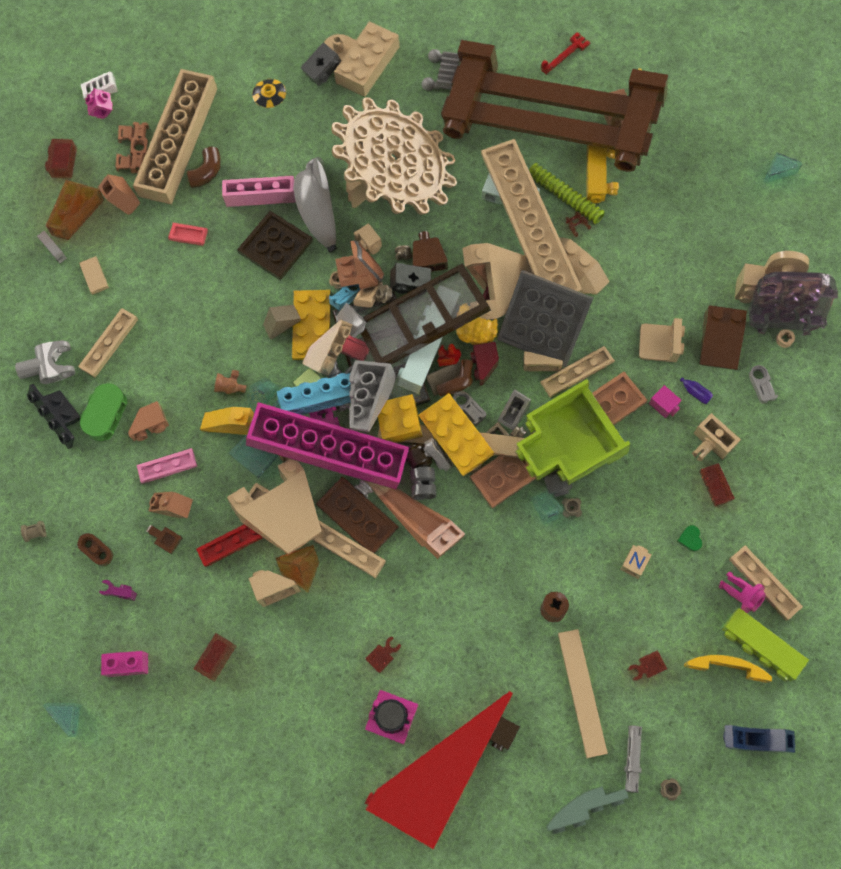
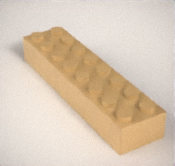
M184 69L180 70L133 184L139 197L172 205L217 91L213 76Z

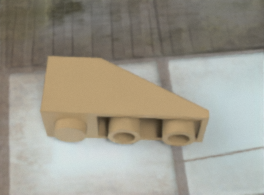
M339 320L309 347L302 364L329 376L338 355L342 351L344 342L350 334L352 324Z

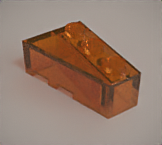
M65 180L46 224L50 234L69 240L104 201L100 189Z

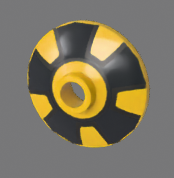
M275 79L260 81L252 92L255 103L264 108L278 106L286 96L285 86Z

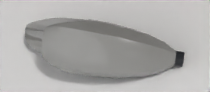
M316 157L306 164L304 171L296 175L293 190L295 201L304 223L311 234L330 253L337 250L335 220L323 160L320 157Z

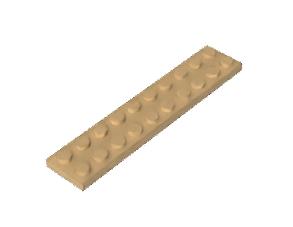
M515 139L481 150L483 160L533 274L582 293V287Z

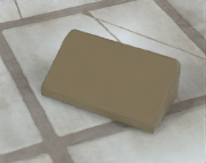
M460 361L455 365H449L426 376V381L434 396L438 395L437 385L459 376Z

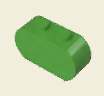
M109 383L102 384L96 387L89 396L86 410L82 412L80 417V426L95 441L110 439L113 437L128 403L126 396L119 387Z

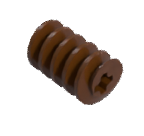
M560 592L547 594L540 609L543 618L549 622L561 621L569 608L568 599Z

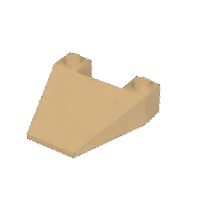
M489 243L473 244L462 248L465 267L485 265L490 296V300L486 301L491 311L480 316V318L493 320L505 315L521 271L524 270L533 274L526 256ZM478 302L470 304L471 309L479 305Z
M288 459L278 465L280 476L284 482L258 499L253 500L244 487L227 497L232 510L243 524L288 555L322 534L305 471L300 463L293 459Z

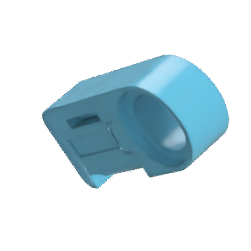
M359 284L341 287V290L333 296L329 295V303L336 309L341 310L346 303L350 304L353 302L360 290ZM352 286H356L359 289L352 291L349 288Z

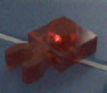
M392 636L386 640L384 648L379 644L365 658L379 674L394 660L391 654L401 649L400 644L395 648L390 646V643L394 640Z
M658 650L638 659L641 665L634 664L627 668L628 671L635 669L638 672L637 677L632 679L633 681L641 679L644 673L647 678H650L667 670Z

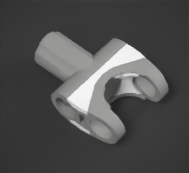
M53 341L37 345L34 348L36 358L16 363L15 369L18 377L24 379L39 375L40 383L49 384L75 375V368L73 366L55 364L62 352L70 351V343L67 341Z

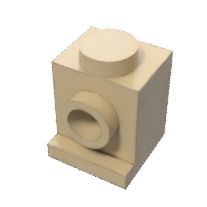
M369 223L354 232L355 241L359 242L370 254L379 252L382 247L381 238Z

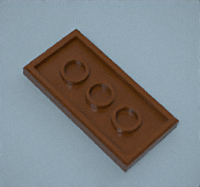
M343 476L316 503L326 515L359 545L374 554L399 528Z

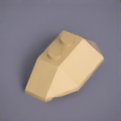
M559 237L582 287V293L598 294L610 282L599 262L571 239Z

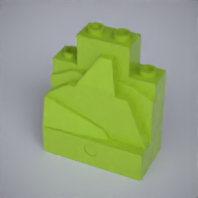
M586 379L526 415L527 422L525 424L528 430L534 433L516 443L518 450L515 451L521 461L525 460L527 463L526 470L531 477L535 476L537 481L558 469L557 474L562 482L566 481L570 485L604 464L610 465L628 454L631 443L629 440L625 442L590 391L589 381Z

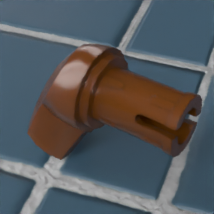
M462 359L459 376L436 386L441 397L446 396L448 393L451 395L463 391L472 385L471 370L473 361Z

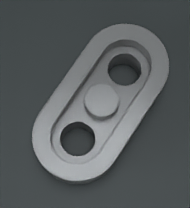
M433 438L424 442L425 453L435 459L439 469L447 471L453 467L452 461Z

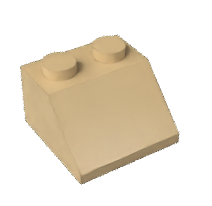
M264 570L257 571L253 574V577L249 578L256 600L263 607L301 592L293 580L268 570L265 572Z

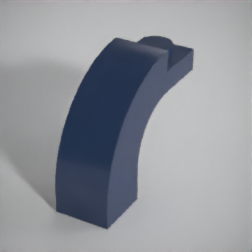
M725 725L723 739L725 747L728 749L796 753L795 731Z

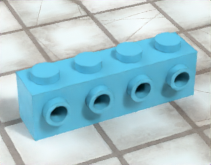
M341 373L329 379L321 378L313 383L304 382L292 388H282L280 391H277L280 409L304 415L351 403L350 373Z

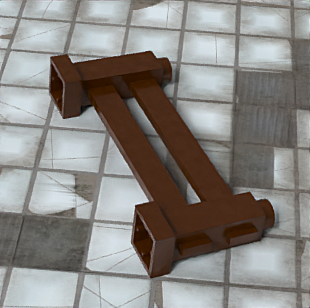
M461 40L457 51L460 66L456 68L451 82L452 89L450 95L446 97L441 112L445 124L443 132L448 137L461 139L464 133L470 132L472 123L601 147L615 150L614 165L617 169L624 172L634 171L636 166H640L642 157L648 156L653 139V133H650L652 124L657 125L661 108L664 107L667 97V74L632 69L629 79V96L496 73L498 61L495 45ZM482 93L623 118L624 120L622 127H615L480 102Z

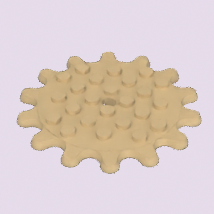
M368 97L362 100V108L364 110L362 112L355 110L349 105L343 107L342 115L348 121V124H341L339 122L332 124V133L343 142L341 145L333 146L332 155L348 163L350 168L345 170L344 179L349 183L361 182L367 189L365 197L368 202H375L379 198L388 200L391 210L395 214L402 213L405 210V204H409L420 215L429 212L427 200H432L440 206L448 202V198L443 193L441 187L452 188L457 184L456 178L445 169V166L452 165L455 162V158L451 153L440 150L438 143L443 140L441 132L437 130L427 131L423 128L422 114L415 111L410 116H406L400 112L399 104L394 100H388L386 108L382 109ZM447 157H451L452 162H449Z

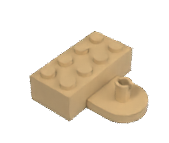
M369 22L357 40L342 34L327 38L324 43L335 51L341 59V63L334 71L336 84L366 97L398 50L399 35Z
M796 251L777 252L770 256L765 266L745 263L736 281L735 299L742 303L756 302L760 306L776 305L779 309H787L789 307L795 308L798 312L809 311L820 296L822 275L806 273L809 269V258L805 254Z

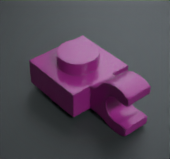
M109 580L102 581L109 588L107 591L100 590V594L135 601L137 593L132 590L131 586L121 584L120 587H115Z

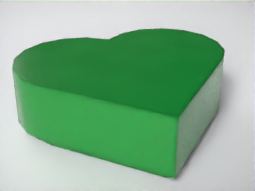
M694 525L688 526L677 542L692 552L698 551L702 547L699 528Z

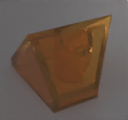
M314 545L294 551L289 555L285 554L276 557L281 574L293 580L297 586L306 592H309L319 565Z

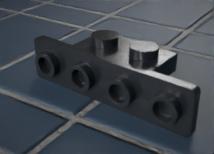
M34 384L29 385L28 400L36 406L40 416L46 419L49 428L56 432L59 441L65 444L68 449L72 448L74 436L67 426L77 423L80 420V415L60 390L43 396Z

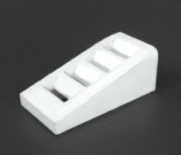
M112 71L81 84L84 100L91 93L87 92V87H90L91 91L94 89L93 86H96L97 89L108 93L118 92Z

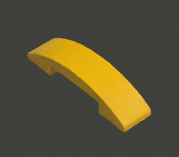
M707 655L684 663L686 668L702 671L708 670L709 664L747 671L746 679L764 683L772 681V676L762 668L732 656Z

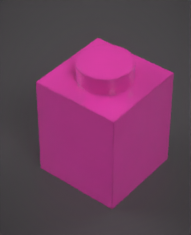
M664 385L651 398L649 405L664 418H667L669 415L673 417L680 410L679 404L682 400Z

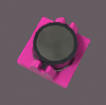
M380 690L369 713V720L365 730L404 745L419 704Z

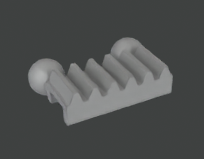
M432 49L428 54V59L433 63L441 61L438 79L436 82L430 77L423 79L422 88L426 91L443 88L450 89L451 92V82L460 62L458 53L443 51V54H441L439 50Z

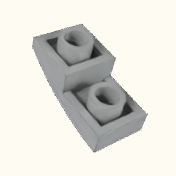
M348 303L343 306L336 316L338 321L343 320L352 324L350 330L352 337L356 338L358 334L363 332L366 324L365 320Z

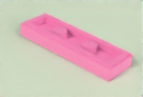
M190 448L136 466L140 482L144 484L195 468L197 463L193 449Z

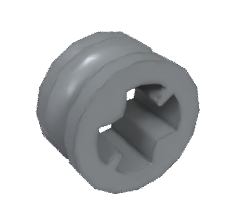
M360 480V484L354 487L365 498H368V494L373 493V490L365 481Z

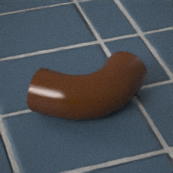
M205 148L202 151V166L187 171L191 188L205 185L217 176L221 167V157L218 148Z

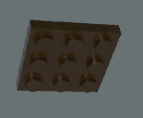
M269 211L239 246L237 251L240 255L281 281L313 242V238L277 214Z

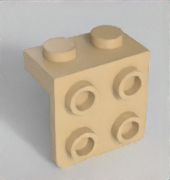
M674 318L671 326L642 324L640 327L639 358L677 362L680 354L683 355L684 343H681V337H684L685 326H682V319Z

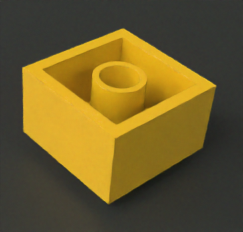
M413 394L387 400L378 415L382 439L399 443L423 437Z

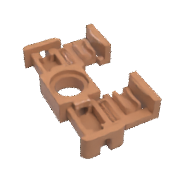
M134 122L133 128L132 126H119L118 141L119 143H122L123 139L131 141V156L130 154L128 156L117 154L116 171L130 168L131 173L139 172L136 168L140 169L148 150V139L146 138V129H149L148 123L143 122L140 125L139 122ZM137 145H143L144 149L141 151L135 150V147Z

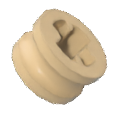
M787 329L780 331L776 337L777 344L784 348L791 346L795 340L794 333ZM784 335H787V338H790L787 342H784V339H781Z

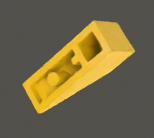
M229 407L206 412L200 430L247 435L254 412L251 408Z

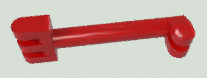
M575 33L570 38V42L573 44L549 64L546 60L541 63L542 72L547 75L577 48L583 51L590 45V42L588 40L585 41L583 36L580 37V33Z

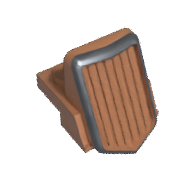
M355 240L350 241L353 256L335 259L340 286L345 287L359 284L360 289L378 286V282H381L384 278V273L380 266L359 242Z

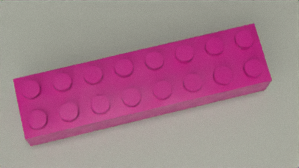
M259 402L257 403L246 437V446L392 489H396L400 483L409 447Z

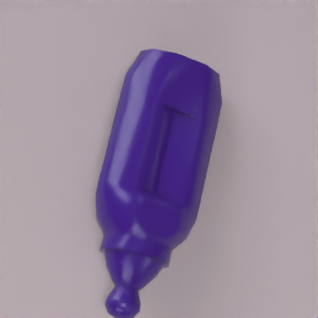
M683 377L680 379L687 392L700 402L707 404L713 397V394L698 382L685 380Z

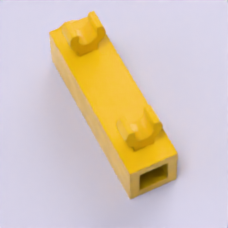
M587 145V201L590 200L592 203L597 204L605 201L606 194L617 195V190H619L618 182L606 183V157L615 158V150Z

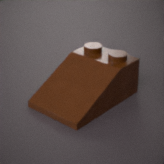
M708 306L704 313L699 365L738 370L747 310Z

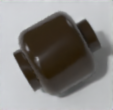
M413 443L409 446L406 462L412 469L430 467L433 464V457H429L424 451L425 444L416 445V443Z

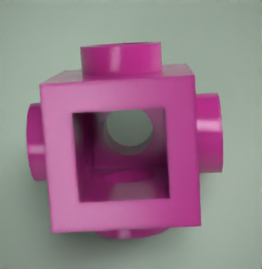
M94 88L86 96L88 115L104 119L112 111L113 103L110 93Z

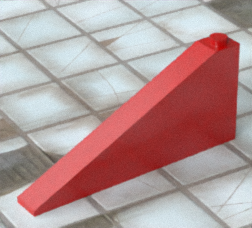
M511 691L507 692L379 787L375 793L370 792L365 801V804L368 805L366 810L434 850L513 693Z

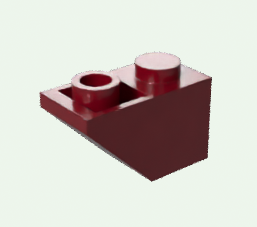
M496 342L473 345V352H470L471 361L476 364V369L473 370L475 381L479 380L480 386L486 383L499 364Z

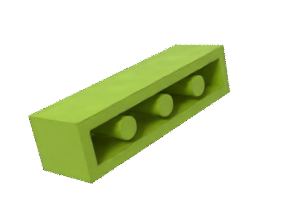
M741 608L734 611L721 629L725 632L724 636L732 642L736 640L742 645L741 649L744 652L757 656L760 664L766 668H773L777 671L776 675L783 681L787 682L788 680L791 682L796 680L809 659Z

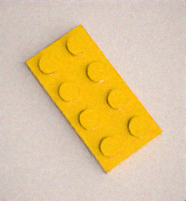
M330 290L294 291L293 305L301 321L293 325L292 360H304L309 347L330 329Z
M450 393L418 415L462 476H465L494 455V451Z

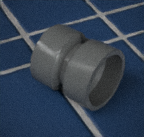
M418 467L410 470V481L414 484L411 486L412 499L424 500V498L433 499L437 497L436 485L433 484L436 480L434 468Z

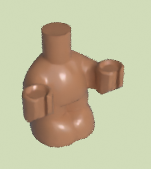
M232 370L230 378L217 373L214 392H224L226 394L245 393L246 385L237 383L239 375L237 370Z

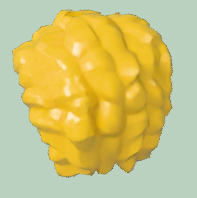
M468 304L460 307L457 316L467 312L471 307ZM478 317L456 329V334L461 341L471 343L472 345L492 342L497 337V319L495 318L492 321Z

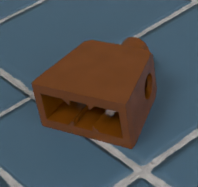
M428 231L420 232L418 234L419 240L413 242V266L429 268L431 272L448 269V261L439 238H430Z

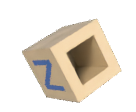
M633 545L620 570L639 579L651 554L648 553L646 548Z

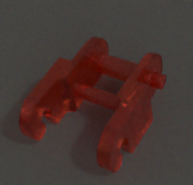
M575 212V216L571 218L566 217L565 222L569 224V229L575 237L579 236L578 232H575V226L584 224L588 230L591 229L587 219L584 216L581 217V214ZM575 219H578V220H579V222H577V223H575V224H573V222H572V221H574Z

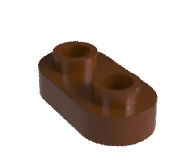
M86 533L78 539L77 546L79 550L97 565L106 566L112 561V550L93 534ZM92 541V546L86 547L87 542ZM102 553H106L105 559H100Z

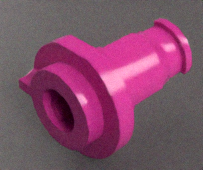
M728 572L726 574L728 576L727 580L743 589V591L739 592L723 580L720 582L719 588L721 590L724 589L730 596L741 602V609L746 613L750 611L755 612L766 597V593H764L765 586L759 583L753 587L741 578L735 577L732 572Z

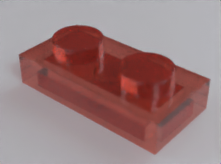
M719 463L699 471L715 507L735 499Z

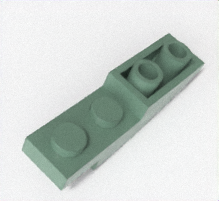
M602 786L579 795L568 802L552 817L546 826L547 831L552 830L553 834L566 831L565 826L573 824L574 828L586 825L585 820L590 819L589 809H591L592 813L604 810L603 805L611 803L612 807L624 804L623 799L629 798L626 789L605 794Z

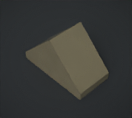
M294 305L269 307L263 325L269 338L272 340L300 322L301 318Z

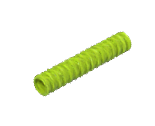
M534 163L529 168V172L533 180H536V183H540L542 187L545 186V189H549V192H553V195H558L559 199L562 198V201L567 202V205H571V208H575L577 212L580 211V214H584L585 218L588 217L589 221L593 220L594 224L601 221L605 211L600 210V207H595L596 205L594 203L591 204L590 200L587 201V198L582 197V194L578 195L577 191H573L574 189L572 187L569 188V185H565L563 181L560 182V179H556V176L552 175L551 172L547 173V170L539 166L538 163Z

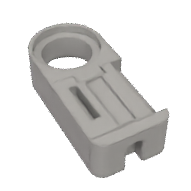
M45 231L37 235L59 264L67 259Z
M761 365L754 366L749 372V378L760 403L764 404L768 401L776 400L778 395H775L767 369ZM753 372H762L763 378H755Z
M464 391L455 393L453 396L455 401L459 396L466 398L467 402L459 406L474 426H477L486 418V412L468 393Z

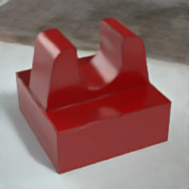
M450 344L448 350H445L444 345H441L438 349L439 358L437 361L439 367L457 364L462 355L460 348L456 349L454 344Z

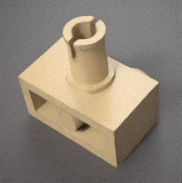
M711 413L693 433L703 443L692 452V455L696 457L701 452L697 460L702 461L712 450L723 460L741 439Z

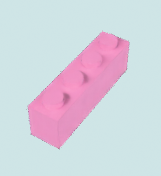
M294 176L222 180V197L226 207L296 203L293 190L295 179Z

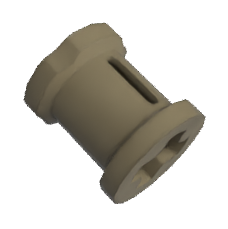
M38 521L37 524L29 526L22 525L21 535L23 540L29 542L33 538L46 537L44 522Z

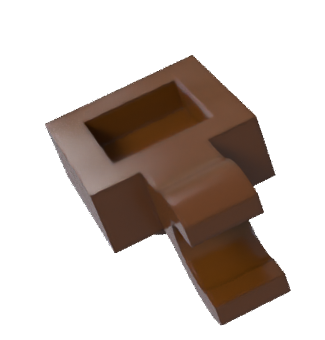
M150 525L146 530L150 535L157 538L154 544L171 555L183 539L167 527L160 531Z

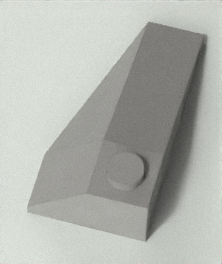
M355 360L349 376L351 383V430L369 432L392 392L397 377L391 364Z

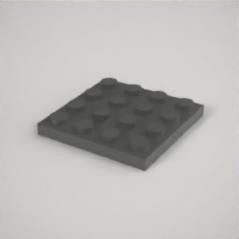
M522 270L497 340L527 352L562 360V366L567 367L594 298Z

